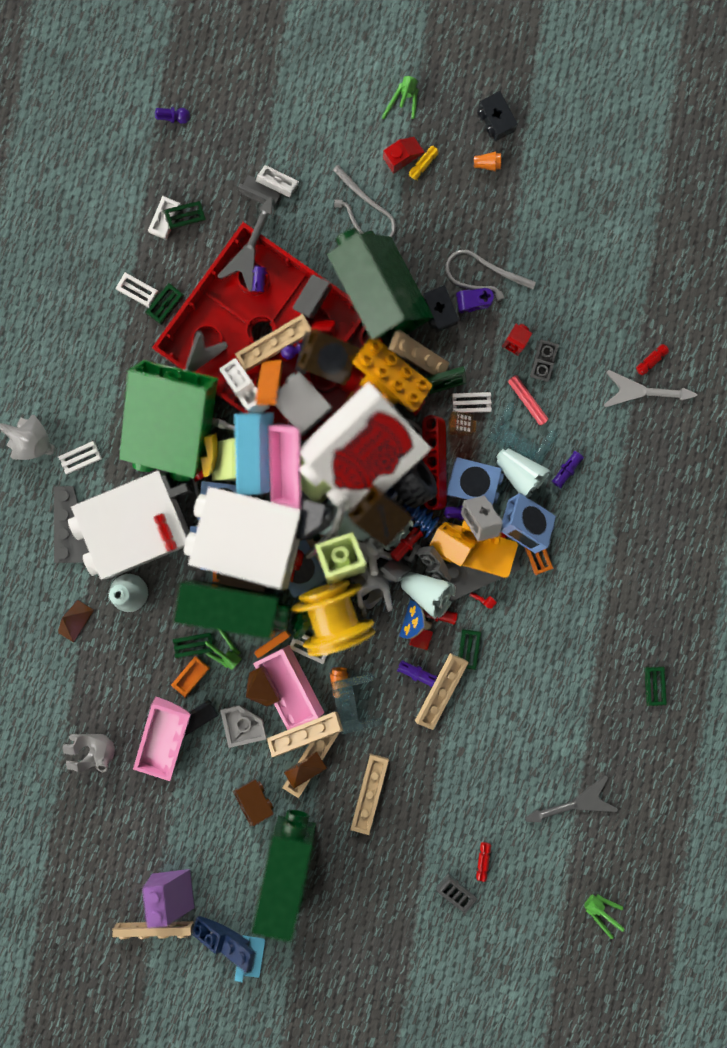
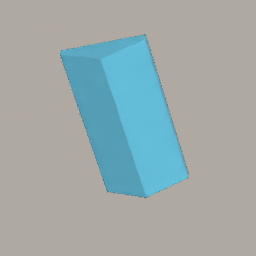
M273 412L235 414L236 494H264L270 492L268 425H273Z

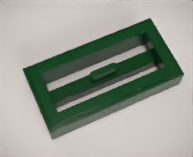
M201 201L163 210L169 230L206 220ZM196 206L198 207V210L191 211V212H187V213H183V214H179V215H175V216H171V217H170V214H169V213H172V212H176V211H180V210H184V209H188V208H192V207H196ZM200 214L198 218L172 224L173 220Z
M168 283L145 313L161 325L182 300L184 294ZM171 289L173 292L163 302V304L156 311V313L153 314L152 311L157 307V305L161 302V300ZM177 294L178 296L174 299V301L170 304V306L166 309L162 316L158 318L161 312Z
M464 366L427 377V380L432 384V388L429 391L430 394L467 383Z
M307 611L297 612L291 620V625H294L292 631L296 632L293 636L294 639H301L311 626Z
M462 629L458 657H463L465 636L469 634L465 658L469 662L473 635H476L472 665L468 663L466 669L476 670L481 632Z
M204 633L173 639L175 658L214 652L210 647L184 653L179 652V650L206 646V641L178 645V643L208 638V642L213 645L212 634Z
M644 667L646 706L667 705L665 667ZM651 671H652V680H653V698H654V702L651 701V684H650V672H651ZM656 671H660L661 701H658Z

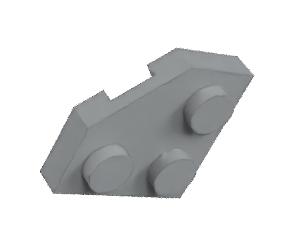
M237 705L220 710L229 748L267 739L263 719L243 706Z

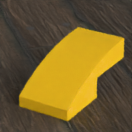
M217 433L204 437L207 454L200 457L204 477L212 474L216 465L218 455Z

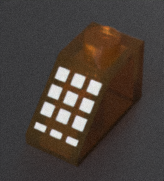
M457 411L450 413L448 435L471 436L472 432L476 431V420H473V415Z

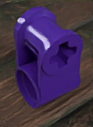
M481 288L457 292L458 312H473L489 308L494 299L492 290ZM482 295H485V297L488 298L487 302H484V300L481 299Z

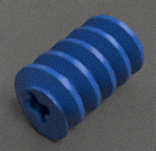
M406 504L403 505L413 517L412 521H415L413 527L421 526L420 531H426L425 538L438 525L439 517L437 516L432 519V511L426 514L428 508L420 509L421 506L414 509Z

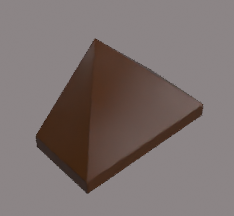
M77 600L62 617L57 633L75 642L94 609Z
M262 666L249 672L246 698L267 707L279 702L281 698L265 667Z
M315 752L284 771V774L293 789L326 770L327 767L318 752Z

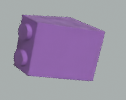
M190 869L153 873L143 887L147 928L168 926L195 908Z

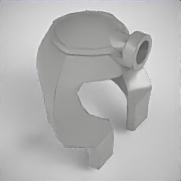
M31 415L26 420L20 418L17 427L0 423L1 432L10 438L6 446L12 449L10 456L12 459L28 460L38 458L43 454H54L55 446L49 443L47 432L35 415Z
M368 566L365 573L350 578L351 583L355 582V584L362 585V589L357 592V599L363 618L367 617V609L373 608L383 597L388 612L393 609L389 582L383 576L384 573L380 568H378V575L376 576L370 574V567ZM370 592L368 599L363 601V596Z
M71 734L69 736V739L75 742L71 745H63L64 754L77 755L85 746H88L90 751L80 762L66 761L67 769L83 772L96 766V769L100 772L107 771L108 764L113 759L115 753V746L112 740L103 734Z

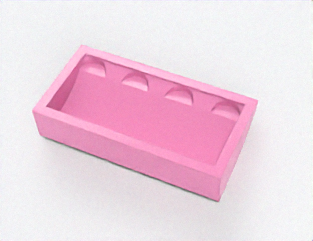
M280 423L268 425L271 503L301 509L299 428Z
M290 645L253 663L256 669L262 666L265 667L281 700L274 703L287 730L315 720L325 713Z
M155 697L150 708L133 770L164 780H171L190 718L189 712L172 702Z

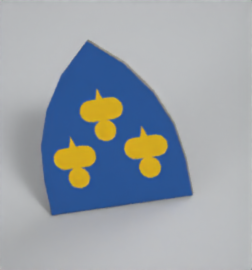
M410 600L399 635L402 638H414L423 629L427 630L432 626L431 622L425 620L423 609L416 601Z

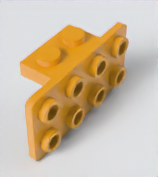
M370 337L353 360L354 365L366 374L359 384L364 387L369 382L391 406L400 401L409 410L415 412L432 388V384L389 350L378 339L372 340Z
M463 521L462 526L446 522L477 541L465 521ZM501 532L497 537L477 541L475 548L468 554L462 566L508 578L518 543L500 537ZM440 554L443 560L454 563L453 561L449 560L448 558Z

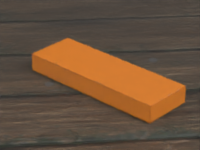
M282 360L262 361L255 399L257 405L277 404L283 368Z

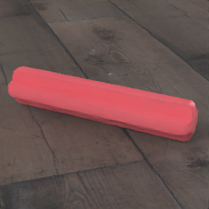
M513 376L509 379L508 383L540 426L546 423L548 417L518 376Z

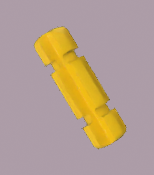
M431 146L427 153L415 164L416 166L409 171V176L412 179L417 180L421 172L423 173L432 160L437 157L438 149Z

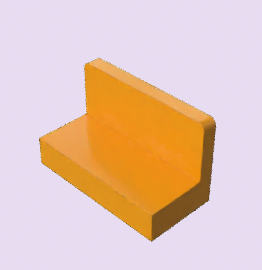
M444 522L437 529L429 546H433L438 553L457 565L462 566L468 554L475 548L477 541Z

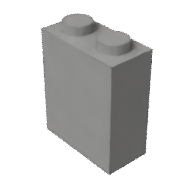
M298 372L297 374L293 373L290 375L283 387L279 386L277 404L274 405L294 427L299 428L301 435L305 436L332 411V407L305 377Z

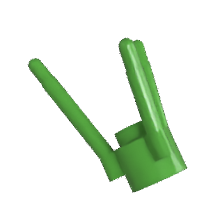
M405 76L403 82L399 83L396 93L382 115V119L386 118L400 92L403 95L399 105L401 108L405 103L406 97L410 98L413 96L411 117L412 119L415 118L419 90L416 88L418 81L414 77Z
M219 631L232 652L228 650L224 654L210 642L206 641L205 644L222 658L212 653H207L206 655L232 670L242 659L238 656L241 652L235 648L224 631Z
M592 894L584 904L586 912L613 939L614 936L597 915H602L615 927L624 931L625 929L604 912L605 906L603 903L620 910L624 908L603 898L599 894L597 896Z

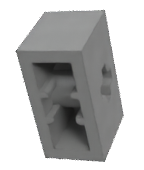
M485 495L464 500L461 515L477 541L499 536L503 525L502 519L496 514L493 505L487 500Z

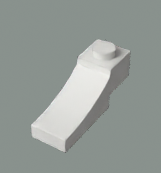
M236 358L219 369L249 413H262L270 408L268 405L256 404L257 388Z

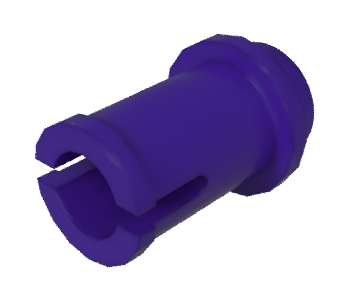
M255 266L254 270H252V273H254L252 291L264 292L265 275L268 272H266L265 267Z

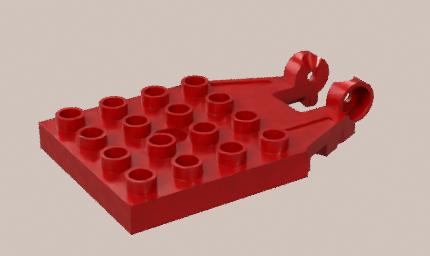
M244 222L237 229L152 348L176 367L184 370L198 331L203 335L204 348L226 342L228 347L194 372L218 378L216 395L242 414H247L249 412L219 369L234 358L239 362L235 353L254 343L252 328L255 324L269 322L273 332L302 315L293 309V305L310 277L315 275L320 279L325 278L260 234L255 246V266L265 267L266 272H268L265 275V291H248L242 272H236L220 279L218 274L248 244L254 229ZM331 283L333 288L314 319L310 320L306 316L304 317L310 327L317 319L334 320L336 325L333 337L359 347L360 352L369 340L370 335L349 295ZM280 352L266 360H282L283 368L280 387L287 383L286 379L290 375L298 373L295 370L299 354H296L292 359H285ZM262 363L245 372L256 388H258ZM353 365L351 378L346 382V385L309 371L305 374L301 373L332 407V411L305 436H302L299 432L300 441L307 442L343 407L351 391L357 394L363 388L359 384L366 376L362 370ZM423 400L415 412L409 410L400 401L396 404H401L409 414L416 416L426 402ZM274 404L268 405L270 408L264 412H273V424L280 423L293 426Z

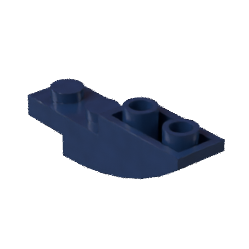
M197 916L192 935L214 954L222 953L245 973L251 972L256 952L249 947L250 941L220 923Z

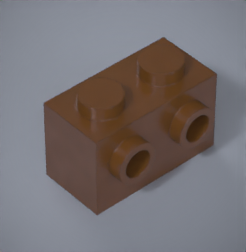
M256 779L232 791L250 826H255L272 816V809H274L269 798L266 799L263 794L265 791L260 781L257 782Z

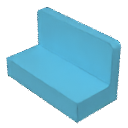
M243 935L244 938L250 941L249 947L256 952L251 972L245 973L237 966L235 981L242 982L244 976L259 978L265 939Z

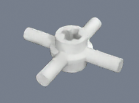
M370 536L369 539H365L363 542L357 541L364 561L369 562L370 574L372 576L378 575L377 559L380 557L389 561L393 559L390 556L391 553L384 551L381 543Z

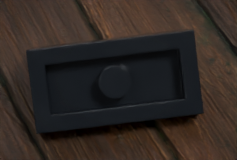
M210 699L188 711L190 718L184 735L190 734L219 716Z

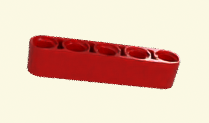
M428 415L422 423V438L431 449L423 456V462L428 466L434 478L436 477L437 504L434 506L433 499L424 503V505L428 509L441 510L447 503L446 423L441 417ZM436 420V426L433 429L432 423ZM436 439L437 443L436 446L433 448L432 443ZM436 458L437 464L435 467H433L432 463L433 460Z

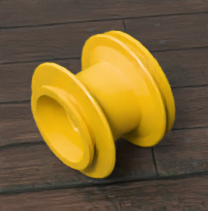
M342 580L331 585L325 584L299 595L300 601L291 607V611L308 612L315 635L303 643V647L308 648V655L317 656L340 651L365 641L375 633L372 627L374 625L373 620L357 619L350 598L351 595L362 589L361 584H350L349 580Z

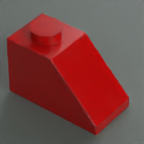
M415 137L400 139L384 149L383 159L394 174L425 152Z
M515 324L502 347L518 356L532 335L529 331L530 329L523 324Z

